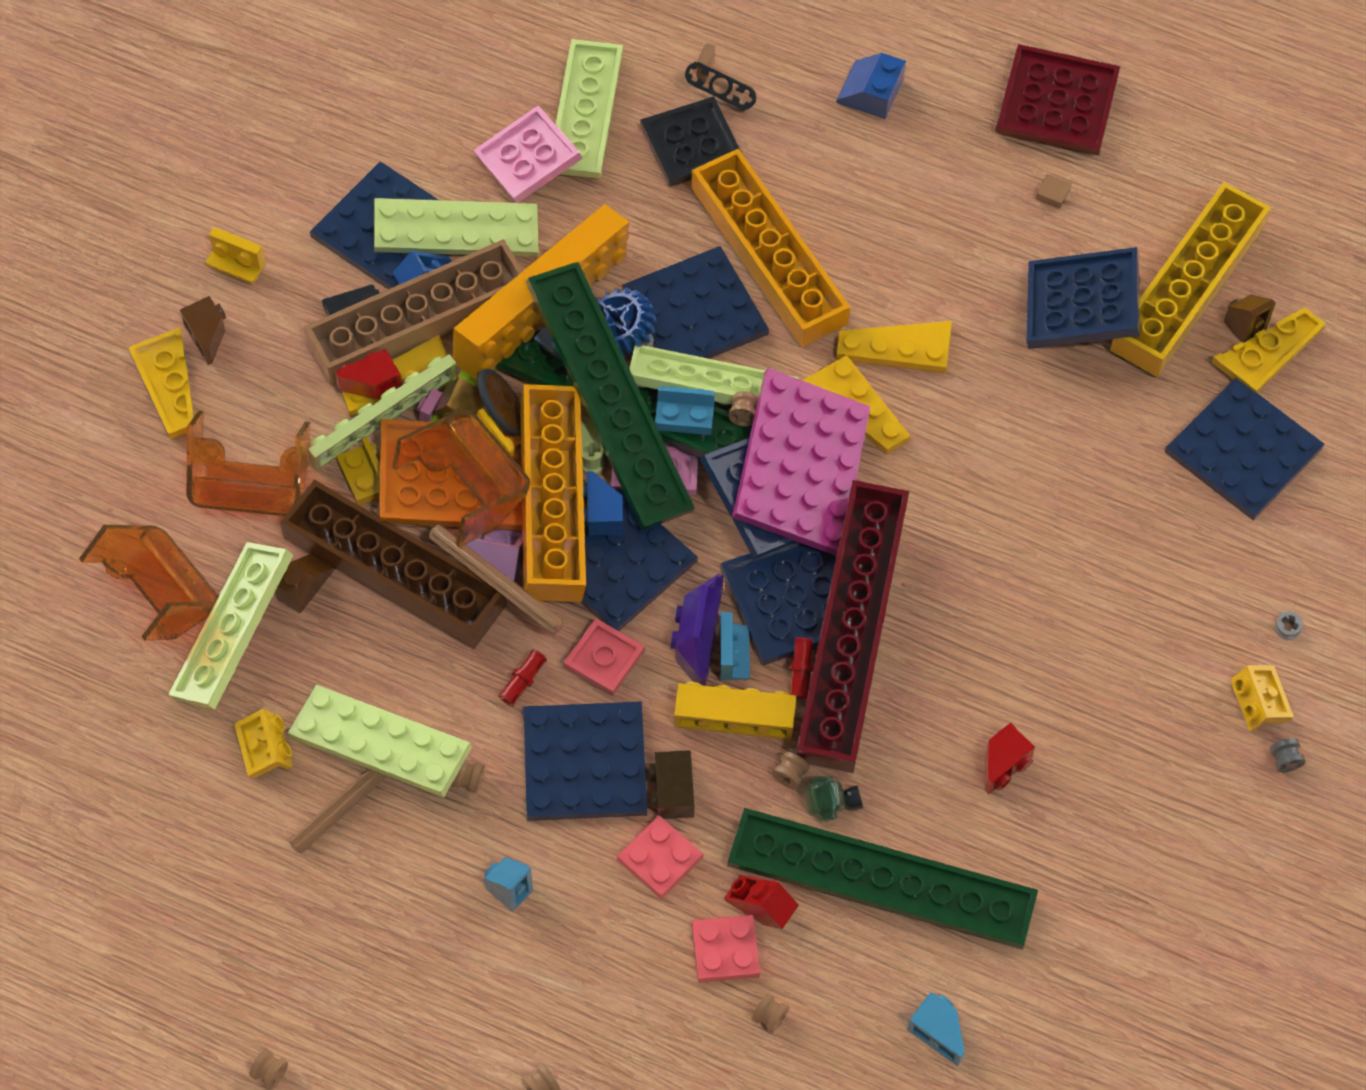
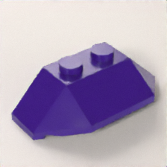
M717 574L686 594L683 606L678 605L676 610L675 623L680 624L678 632L673 631L670 648L675 649L676 662L692 682L700 683L702 686L707 685L723 591L724 575Z

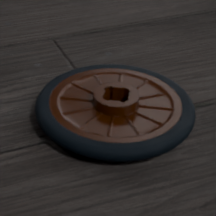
M483 369L478 375V389L487 411L505 432L511 435L521 434L520 402L516 394L499 373L492 369Z

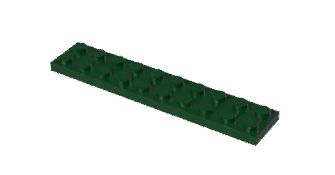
M577 261L527 278L526 284L641 530L643 531L692 513L695 509L692 500L579 262Z
M537 330L528 342L520 344L509 358H504L495 367L534 385L574 386L562 359H557L536 344L534 337L540 330ZM638 387L655 422L658 389ZM714 406L711 435L659 431L664 442L702 458L705 454L750 438L752 425L747 427L738 426L730 421L729 412Z
M748 808L743 810L727 862L728 867L1022 950L1025 945L1038 890Z

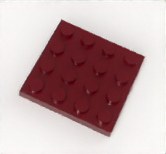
M1018 44L995 132L1099 155L1121 66Z

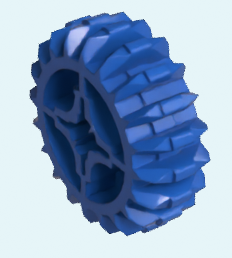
M627 287L622 292L620 289L615 288L613 294L605 291V297L602 299L596 297L623 357L626 353L633 356L635 345L641 347L644 342H650L649 335L655 333L653 325L657 322L654 316L655 310L647 297L641 295L637 290L632 292Z

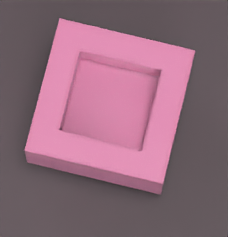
M432 389L428 397H422L417 407L419 421H431L443 394L442 392Z

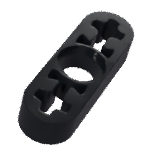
M693 62L686 68L685 78L690 85L739 109L746 110L755 104L756 92L751 86L702 62ZM697 67H701V73L707 77L709 72L714 73L715 75L709 82V88L703 86L706 81L698 78L697 81L692 80L693 75L690 73V70H696ZM718 78L726 79L729 84L728 90L724 93H718L713 88V83ZM733 83L739 85L736 91L744 93L745 90H748L750 92L751 102L746 101L744 104L739 103L740 98L734 94L732 99L727 98L732 91Z

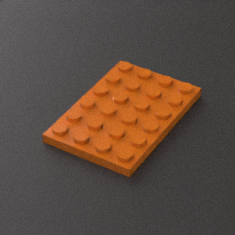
M381 419L379 521L403 525H441L442 527L522 531L521 434L511 435L498 426L502 434L509 437L514 444L515 451L512 464L483 479L451 438L452 431L465 424Z

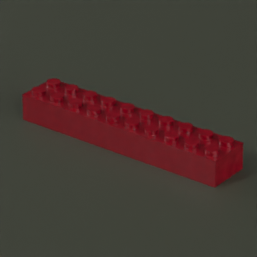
M852 480L796 755L803 758L808 764L854 773L910 491Z

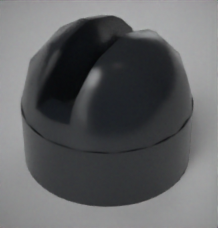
M858 785L849 787L841 793L840 800L845 809L856 811L864 808Z

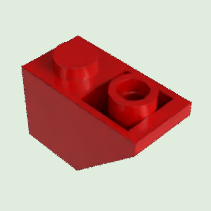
M386 349L372 352L364 359L353 364H346L335 372L337 386L340 391L376 400L381 399V395L390 388L395 387V389H398L402 386L401 373Z
M1011 722L988 741L985 758V792L988 795L996 788L999 791L1009 784L1014 773L1017 771L1020 773L1024 772L1033 763L1032 757L1035 746Z
M740 875L733 882L730 891L724 898L729 904L746 915H753L754 920L762 925L779 929L784 928L799 906L779 882Z

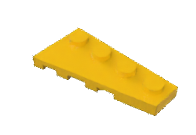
M1304 307L1276 322V325L1272 328L1256 333L1250 340L1232 346V349L1228 352L1214 356L1212 364L1233 380L1235 378L1238 379L1254 393H1258L1324 330L1326 323Z
M952 321L840 330L836 359L838 360L847 355L853 362L946 373Z
M178 327L128 347L169 439L171 440L196 430L181 328Z
M440 335L393 359L394 364L401 373L402 385L405 384L404 380L414 372L420 374L428 369L427 365L436 357L441 356L444 358L447 356ZM445 384L444 386H442V387L439 388L438 390H441V389L446 388V385H447V384ZM342 391L350 417L357 415V412L363 406L369 403L374 405L382 400V398L376 400Z
M847 355L802 380L870 406L865 438L885 454L910 441L909 433Z

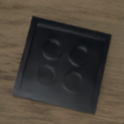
M714 96L640 119L641 129L669 187L692 180L693 169L739 148Z

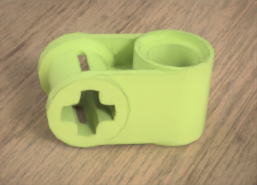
M581 420L583 472L587 474V471H593L598 475L605 468L606 453L591 421Z

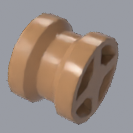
M747 391L735 393L732 396V408L729 412L730 421L743 427L753 425L758 396Z
M784 752L781 757L780 766L774 768L772 775L782 785L796 789L801 783L800 777L808 772L809 764L795 753Z
M465 760L453 781V787H467L471 792L477 793L483 779L485 765L481 763L473 765L469 764L468 760Z
M767 993L755 1009L752 1020L756 1023H764L767 1026V1030L774 1033L788 1013L789 1006L785 1003H777L774 1000V996Z
M265 1049L254 1061L249 1075L255 1080H263L266 1087L273 1089L285 1075L288 1061L283 1058L277 1059L273 1057V1053Z
M544 1064L540 1065L532 1076L526 1075L522 1078V1082L527 1090H560L558 1082Z

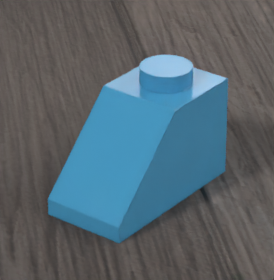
M505 857L499 864L497 862L493 863L485 873L486 890L512 912L533 892L531 868L521 862Z
M930 992L909 1020L907 1030L953 1064L959 1066L965 1051L957 1010L948 998L943 995L937 996Z

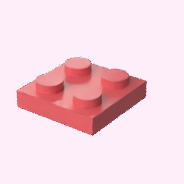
M595 618L564 661V668L614 696L644 654L645 646Z
M660 815L617 856V861L661 900L703 859V853Z
M753 915L692 920L698 983L760 977Z

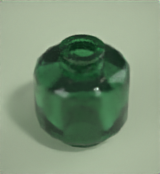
M833 776L810 780V785L804 789L807 811L809 815L819 817L820 822L838 819L837 813L842 812L846 808L842 784L839 781H835Z

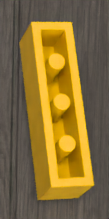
M697 682L678 683L674 728L792 740L796 696L784 691L767 693L755 688L739 690L731 689L726 685L711 687L702 686Z

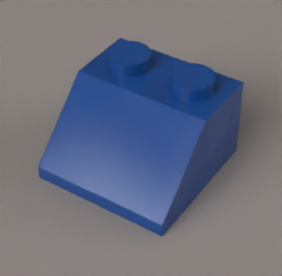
M884 53L856 60L836 103L886 119L904 81L906 61Z

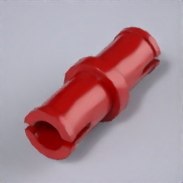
M795 638L793 664H790V671H793L790 695H795L796 698L807 699L810 673L813 672V666L811 665L813 639Z
M532 649L519 669H514L512 672L513 677L498 695L501 701L514 707L524 690L533 685V678L544 663L547 662V658L541 652Z

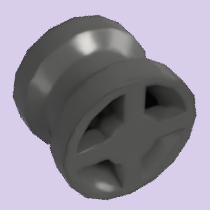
M1283 739L1270 746V752L1277 760L1275 766L1278 772H1290L1305 765V758L1298 750L1300 748L1298 739Z

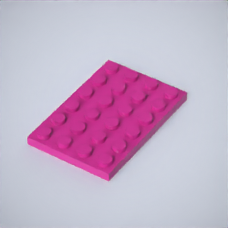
M768 368L764 372L732 518L837 556L852 480L857 478L870 406Z

